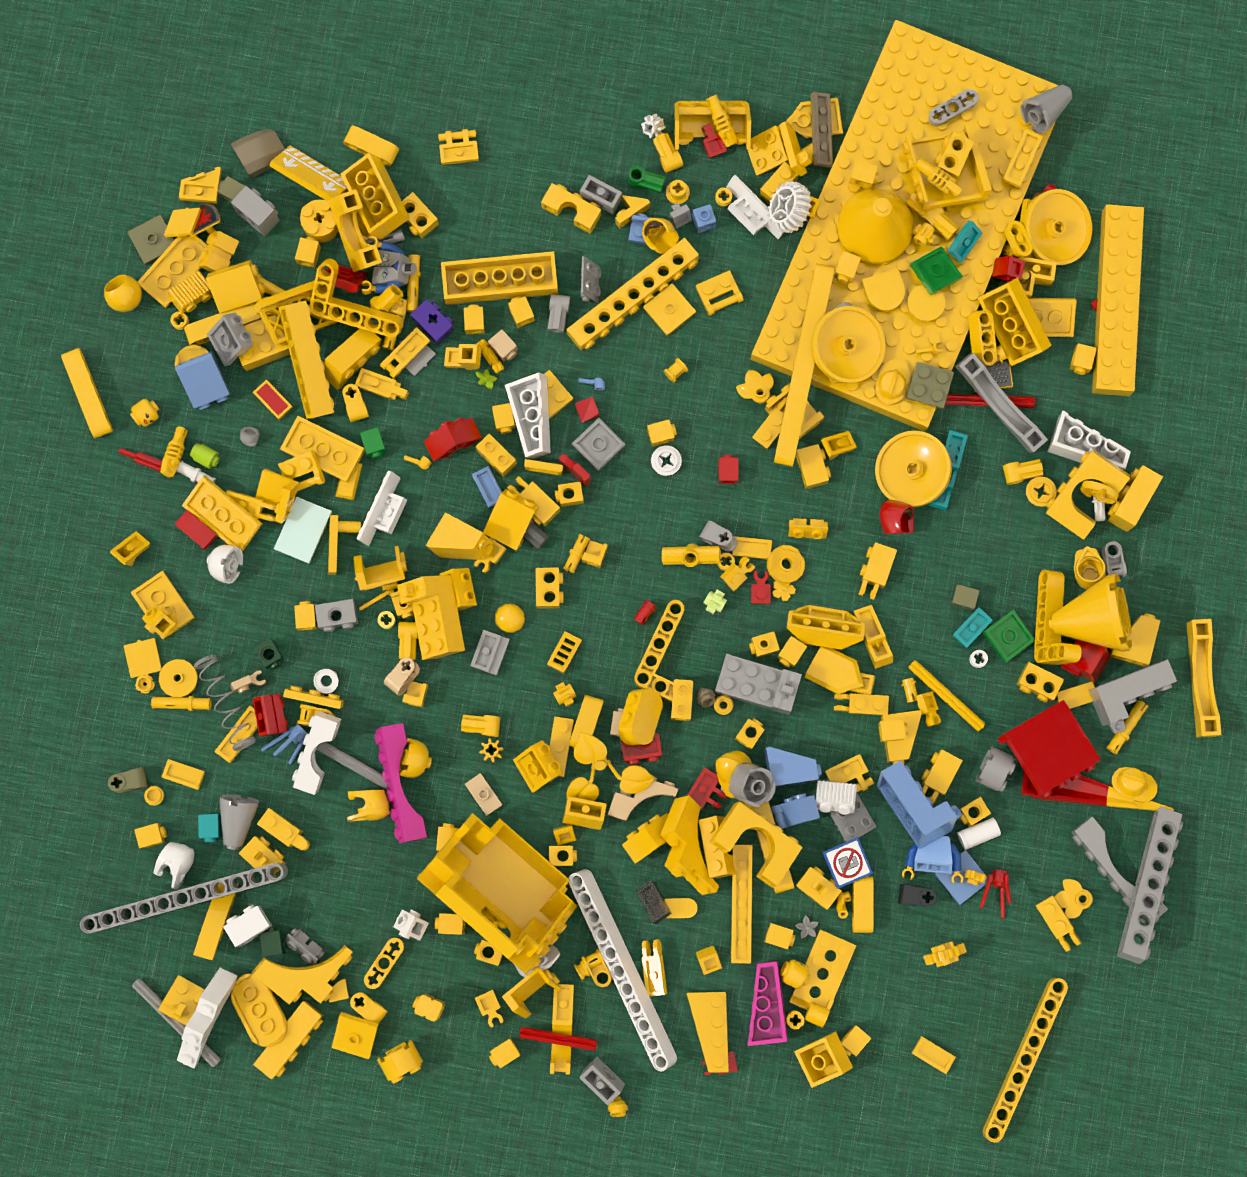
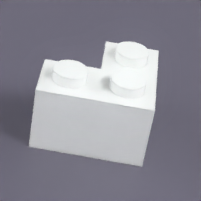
M251 905L243 910V915H235L226 921L227 925L224 926V929L235 947L244 946L272 926L261 906L255 907Z

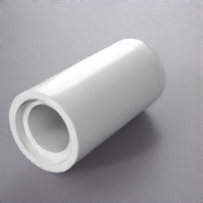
M993 817L957 832L958 839L964 850L1001 835L998 824Z

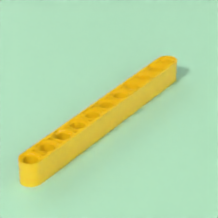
M817 263L815 265L774 463L793 467L815 364L811 350V338L817 322L826 312L835 269L832 266Z

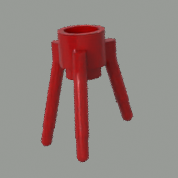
M993 870L992 875L987 877V884L979 907L981 909L984 907L992 883L994 888H1000L1001 919H1004V888L1007 903L1011 904L1009 875L1004 870Z

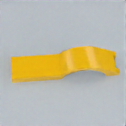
M559 984L562 989L560 991L554 989L552 1032L572 1035L574 985ZM552 1044L550 1074L566 1072V1075H570L571 1047Z

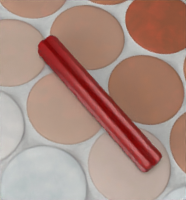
M521 1027L520 1038L592 1051H595L597 1047V1040L527 1027Z

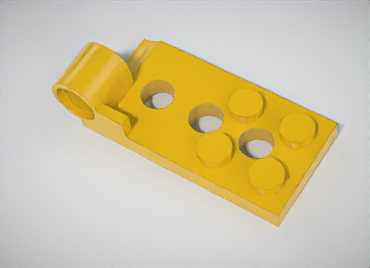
M819 930L805 963L809 969V982L806 986L802 985L799 989L795 988L789 1001L806 1009L807 1012L804 1020L823 1028L828 1018L834 997L856 948V945L822 930ZM828 950H833L836 954L835 960L831 962L825 959V953ZM821 968H825L828 971V977L824 980L819 979L817 976V972ZM813 986H817L820 989V995L817 998L810 996L809 991Z

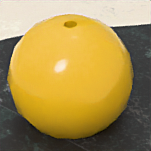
M119 275L110 280L105 286L104 298L108 306L113 310L127 312L138 306L142 298V290L139 283L133 277Z

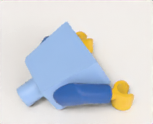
M942 836L921 849L914 843L908 850L905 864L907 869L902 872L903 878H905L907 871L912 873L911 880L915 877L914 871L952 874V871H954L951 882L954 884V877L957 875L961 878L960 883L963 882V876L960 874L962 870L961 854L956 846L950 843L948 836Z

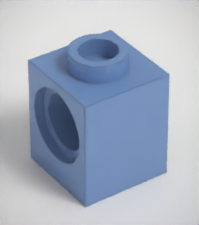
M710 204L692 210V218L698 234L716 228V219Z

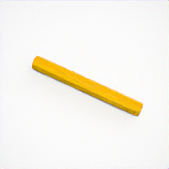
M915 660L909 665V669L973 728L980 731L985 726V723L920 663Z

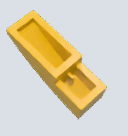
M872 605L855 610V617L865 623L864 643L875 669L893 663V654Z

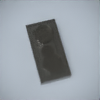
M650 880L636 890L654 924L659 923L672 914L655 881Z

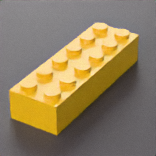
M554 251L441 262L446 305L513 299L517 296L522 298L524 296L533 297L558 294Z

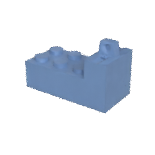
M899 761L881 771L877 787L917 847L921 849L951 832L956 820L962 814L956 805L950 807L947 801L933 808L932 801L929 797H925L919 782L914 781L909 767L907 765L904 766Z

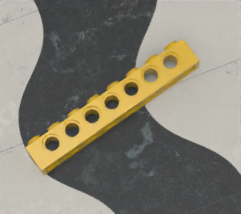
M683 238L567 328V335L581 351L584 348L586 350L595 344L594 341L597 338L605 337L610 332L609 329L614 325L616 327L625 320L624 317L628 314L633 315L639 310L638 306L642 303L647 304L652 300L656 292H662L673 279L674 281L678 280L683 275V271L687 268L690 270L698 263L699 254L686 238ZM680 258L683 260V263L676 265L673 260ZM660 270H666L668 271V275L660 276L658 272ZM651 281L654 285L651 288H647L644 286V283ZM636 292L639 294V297L631 299L629 294ZM616 304H622L624 306V309L621 311H617L614 308V306ZM607 315L610 319L607 322H602L599 318ZM587 327L595 329L591 334L586 333L584 330Z

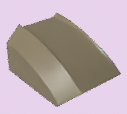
M269 129L252 133L231 143L250 179L271 169V160L285 150L276 132Z

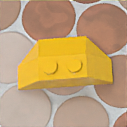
M807 605L789 611L787 629L803 644L844 649L864 640L865 623L844 610Z

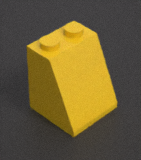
M447 513L444 514L426 544L440 558L485 560L486 556L491 554L494 545L483 532Z

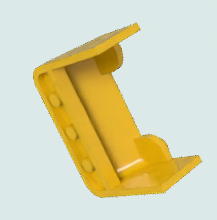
M678 101L674 104L675 150H679V144H689V142L693 141V137H705L701 127L711 123L714 134H718L719 131L716 130V125H714V120H712L713 114L707 101ZM720 101L723 110L727 111L729 121L732 122L731 126L734 127L738 141L736 144L742 145L746 142V148L750 149L751 115L749 103L746 101Z

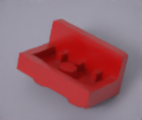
M655 733L652 742L646 745L630 746L621 740L624 762H628V765L640 764V760L647 759L648 762L659 761V757H662L659 733Z

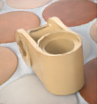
M410 658L401 659L385 678L384 685L398 696L402 695L419 674V665Z

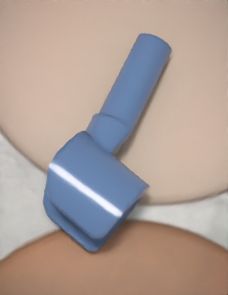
M579 378L580 383L594 384L595 390H605V382L601 378Z

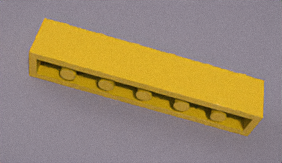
M306 301L280 306L279 311L306 419L334 413V402L329 395L328 390L330 386L328 380L325 379V366L320 359V346L316 342V330L311 322V309Z

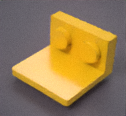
M774 126L751 138L750 149L747 150L756 175L759 176L783 164L784 161L790 165L779 126Z
M264 469L261 474L256 498L277 504L275 508V521L282 524L287 519L293 506L299 482Z

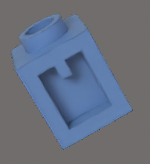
M632 215L628 242L647 245L642 236L643 225L645 221L650 219L647 215Z

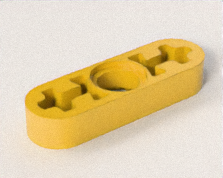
M392 938L386 943L364 977V983L368 988L376 989L381 986L404 951V943L401 939ZM399 942L398 947L400 950H395L392 954L395 956L394 960L391 956L384 954L386 950L388 953L392 950L391 943ZM383 957L390 961L387 969H382L379 966V960ZM375 967H376V969H377L378 971L384 972L383 977H382L381 974H379V975L377 976V978H376V980L378 981L377 984H376V983H373L372 985L369 984V983H370V979H368L369 976H372V977H373V976L376 974V972H377V971H373V969H374Z

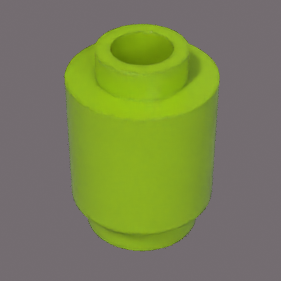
M196 443L190 453V457L195 462L208 469L216 467L220 460V457H218L219 453L204 444Z

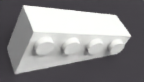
M536 373L506 384V391L525 457L535 459L551 453L547 375Z
M1061 412L1047 452L1082 463L1080 459L1083 454L1094 449L1122 470L1126 469L1130 456L1129 450L1111 439L1101 436L1098 431L1083 425V422L1070 417L1067 412Z

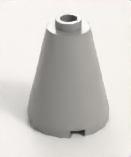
M1059 85L1026 99L1020 107L1025 123L1030 122L1033 126L1031 127L1033 131L1045 133L1072 100V91L1068 86Z
M222 795L219 802L223 844L227 845L228 849L238 850L244 844L258 808L259 800L248 796L247 799L241 798V795Z

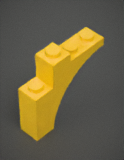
M688 795L674 800L660 835L672 847L664 866L675 877L684 876L701 895L715 893L719 885L713 878H709L698 841V816L701 807Z
M344 945L329 959L307 967L283 966L264 957L252 971V974L288 1004L299 999L302 989L321 1004L323 1000L326 1002L333 993L331 991L333 987L328 981H333L338 976V969L342 964L345 966L351 960L352 951Z

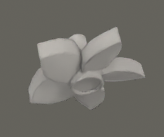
M805 915L803 923L795 925L799 930H802L801 939L806 937L807 934L816 937L813 928L818 925V922H810L809 918Z

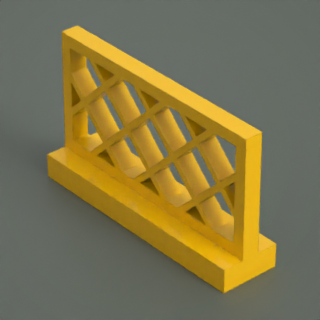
M315 280L259 300L254 306L256 314H260L275 346L287 342L286 335L278 339L275 334L276 328L284 331V327L278 324L281 315L280 311L276 309H279L280 306L300 302L303 299L310 302ZM321 284V288L325 291H328L327 286ZM317 302V305H318V306H321V307L324 308V306H323V304H322L321 302ZM273 312L277 314L276 322L268 320L265 313ZM311 312V316L319 319L318 325H315V330L337 323V321L316 316Z

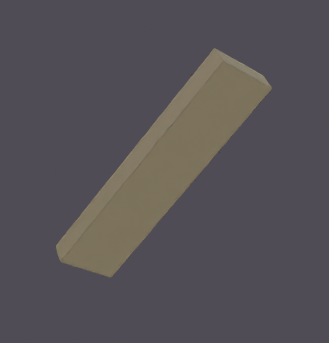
M812 92L813 166L830 168L833 166L830 94Z

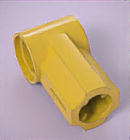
M662 133L653 139L665 173L683 166L682 158L679 152L675 150L668 133Z
M392 284L380 296H375L370 300V308L389 313V310L403 297V292L398 286Z
M1040 459L1003 465L1007 485L1043 476V467Z
M399 622V659L410 658L416 660L418 639L416 622Z
M463 715L461 731L499 737L501 717Z

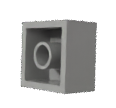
M245 186L231 201L237 214L264 237L280 221L275 206L268 200L264 201L261 198V194L254 188L249 189Z

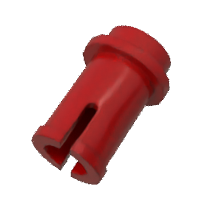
M648 600L645 603L642 602L643 606L633 618L641 625H644L652 611L655 612L656 606Z

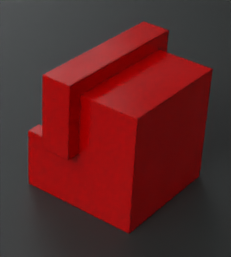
M1076 639L1074 645L1081 647L1080 660L1075 663L1062 664L1061 668L1077 677L1082 675V677L1096 683L1111 656L1106 647Z

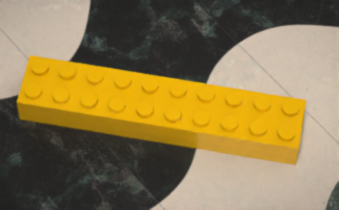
M1106 204L1102 210L1094 346L1096 353L1092 382L1093 394L1131 396L1135 391L1144 207Z

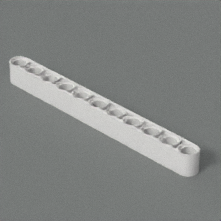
M587 869L575 872L569 877V885L652 1065L656 1070L664 1071L673 1066L677 1061L672 1044L593 874Z

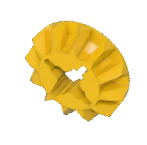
M1033 478L1026 486L1028 501L1034 504V506L1045 507L1052 497L1054 499L1056 497V486L1049 478ZM1044 485L1043 492H1045L1047 495H1042L1038 499V492H1036V489L1039 490Z

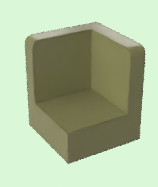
M957 585L950 605L973 611L980 590Z

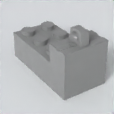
M726 654L715 693L789 715L802 674L786 669L779 670Z
M1165 660L1089 689L1102 726L1109 725L1113 734L1126 729L1123 719L1129 716L1124 705L1136 702V697L1142 699L1154 695V690L1160 692L1172 688V683L1177 682L1169 661Z

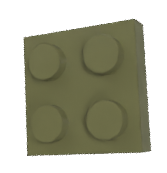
M917 362L906 399L943 410L954 372Z

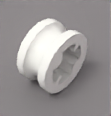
M976 650L970 655L969 660L973 667L981 668L987 663L988 656L984 651ZM981 654V659L984 660L983 663L979 662L977 664L974 655L978 656Z

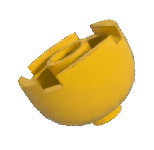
M408 738L406 743L408 745L407 749L403 750L400 759L399 771L401 772L399 775L415 778L422 775L426 768H430L432 758L429 757V751L425 744Z

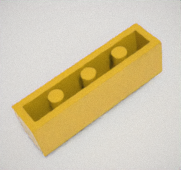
M303 1001L287 1021V1032L282 1041L275 1046L267 1047L253 1065L270 1079H274L276 1076L279 1078L286 1070L284 1066L288 1060L292 1062L298 1055L296 1050L299 1046H305L311 1038L309 1036L310 1032L313 1029L317 1030L323 1023L321 1018L324 1015L307 1001Z

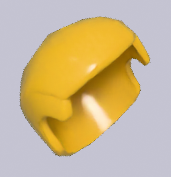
M504 604L495 613V623L501 630L514 633L522 628L525 622V614L515 604Z

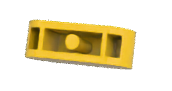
M638 689L628 694L618 726L619 736L625 744L630 746L646 745L652 742L663 707L661 696L656 690Z

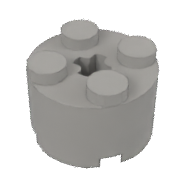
M991 746V750H988L980 766V771L982 772L980 775L977 774L975 781L995 791L999 790L1002 792L1007 784V774L1011 775L1015 768L1014 763L1016 759L1013 755Z
M752 763L739 764L731 776L729 792L737 800L754 807H759L764 802L771 800L776 784L769 770Z

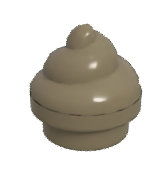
M701 687L697 693L696 700L702 707H710L716 701L715 693L711 689Z

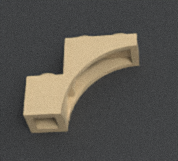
M654 777L653 783L644 791L636 793L634 798H631L630 793L620 790V793L615 792L608 815L627 821L632 810L645 799L659 795L676 797L678 791L675 788L676 784L664 781V784L657 782V778Z

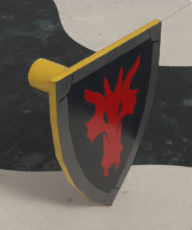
M203 202L199 204L197 208H200L202 211L193 235H188V239L204 230L209 235L217 232L212 226L220 222V215L214 205Z

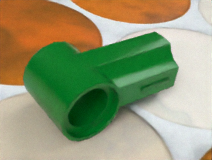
M640 166L631 167L627 177V182L631 187H641L657 193H661L665 180L664 176L645 171ZM638 174L641 178L636 180L631 175Z

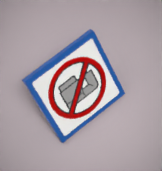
M858 837L822 852L837 889L873 874Z

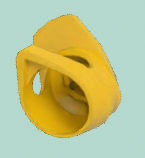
M1087 546L1076 552L1074 563L1076 581L1082 588L1089 589L1106 577L1105 563L1095 548Z
M741 751L728 752L716 760V773L725 795L730 798H735L729 792V785L736 767L739 764L752 763L750 758Z
M384 790L348 791L349 800H354L356 797L363 798L365 806L357 809L358 814L347 817V821H375L383 819L390 814L389 801Z

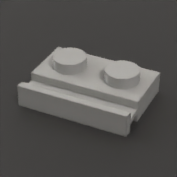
M483 630L470 666L497 676L510 639Z

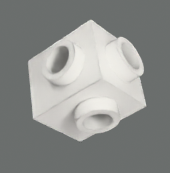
M402 910L393 927L399 930V935L404 938L410 939V937L421 940L429 923L421 919V914L414 910H410V912Z

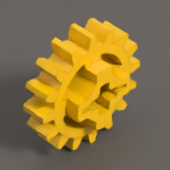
M953 941L932 947V953L923 957L926 965L936 963V966L940 967L959 961L958 956L967 951L964 943L954 945Z

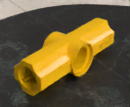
M915 191L906 201L907 206L920 216V220L923 223L930 224L946 240L951 239L959 227L945 215L941 207L922 211L921 204L917 203V191Z
M688 544L686 547H663L662 562L663 565L684 564L687 567H694L697 564H720L721 548L720 546H698L696 544ZM692 553L696 557H689L687 554Z

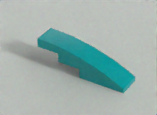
M949 430L945 447L952 463L951 478L945 491L936 500L927 504L928 506L946 511L968 435Z

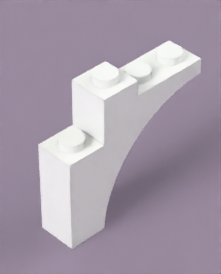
M219 968L200 996L196 1011L185 1026L182 1036L183 1042L177 1061L195 1069L213 1025L234 988L237 975Z

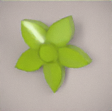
M488 369L483 374L477 371L475 373L480 378L478 385H485L487 388L492 389L493 383L497 378L490 375Z

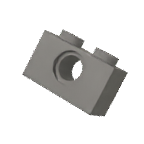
M588 175L580 190V195L584 200L596 203L601 209L612 215L622 200L621 191Z
M353 599L315 605L317 625L323 632L335 631L336 627L350 629L354 628L355 624H358L356 605ZM335 612H341L342 614L341 619L338 621L332 620V615Z
M598 1057L583 1070L579 1077L607 1105L622 1092L625 1083Z

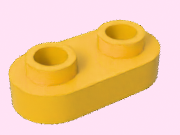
M1010 222L1004 229L1008 243L1016 257L1026 258L1033 250L1032 243L1020 222Z

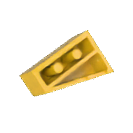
M361 328L358 329L325 359V379L339 390L371 356H374L380 350L381 338L374 332Z

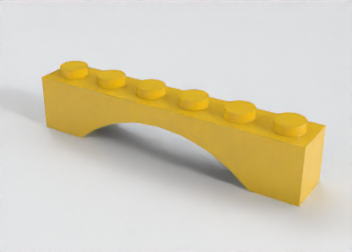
M1211 619L1191 620L1187 622L1196 738L1216 737L1221 735V725L1212 678Z

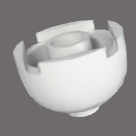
M220 545L216 547L207 557L210 575L220 582L233 583L240 574V572H236L238 565L243 564L242 550L233 545Z

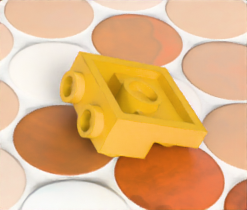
M543 740L530 746L513 759L532 793L562 774L560 763L554 760L550 753L549 745L545 744Z

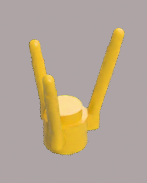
M397 581L364 589L369 590L382 587L383 591H387L360 606L359 610H363L385 596L394 593V589L398 588Z

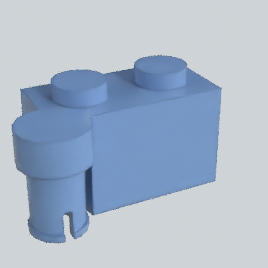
M806 793L784 799L785 803L770 807L772 815L775 817L776 825L781 829L820 818L814 795L806 797Z

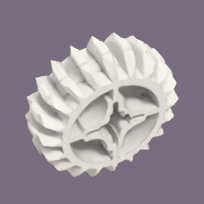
M787 181L785 184L782 183L780 188H776L775 194H772L773 198L769 200L770 206L767 207L769 209L767 216L770 217L768 222L771 223L772 227L783 233H792L797 231L798 227L803 226V221H807V214H810L808 212L809 208L812 207L810 205L812 198L809 197L810 192L804 185L798 182Z

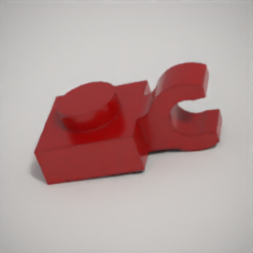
M711 123L701 127L704 136L707 138L702 140L708 159L725 153L727 150L724 142L718 134H714Z

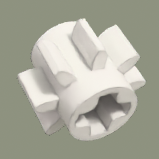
M657 114L644 117L646 122L641 124L643 133L649 135V138L662 134L661 130L665 129L663 118L657 117Z

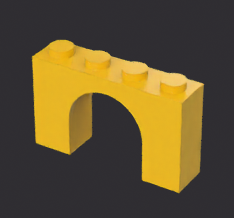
M357 189L329 199L328 202L353 272L382 263L376 244L369 246L360 232L357 222V210L363 208Z
M1094 449L1083 454L1080 459L1082 462L1078 468L1074 467L1068 476L1071 477L1067 483L1063 482L1057 490L1059 492L1055 499L1052 497L1046 504L1048 508L1046 514L1083 540L1095 526L1096 521L1079 510L1074 504L1072 492L1075 486L1083 480L1096 479L1119 494L1130 479V474Z
M740 801L734 803L709 842L723 853L731 851L745 830L753 829L761 832L769 843L770 851L766 862L756 877L772 888L778 886L802 847L794 837H788L782 833L783 830L779 826L771 825L767 822V818L764 815L753 812L750 805Z

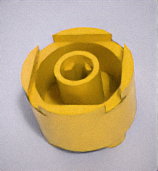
M314 200L302 208L300 221L308 237H313L320 243L334 239L338 228L327 200Z
M412 1040L408 1041V1045L403 1042L385 1052L387 1056L383 1059L381 1056L377 1058L387 1080H391L393 1084L403 1079L405 1073L410 1072L412 1074L421 1069L420 1066L423 1062Z

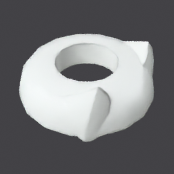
M322 669L315 673L314 686L321 693H331L338 686L339 680L335 671ZM328 675L331 677L332 683L330 686L322 684L321 678Z

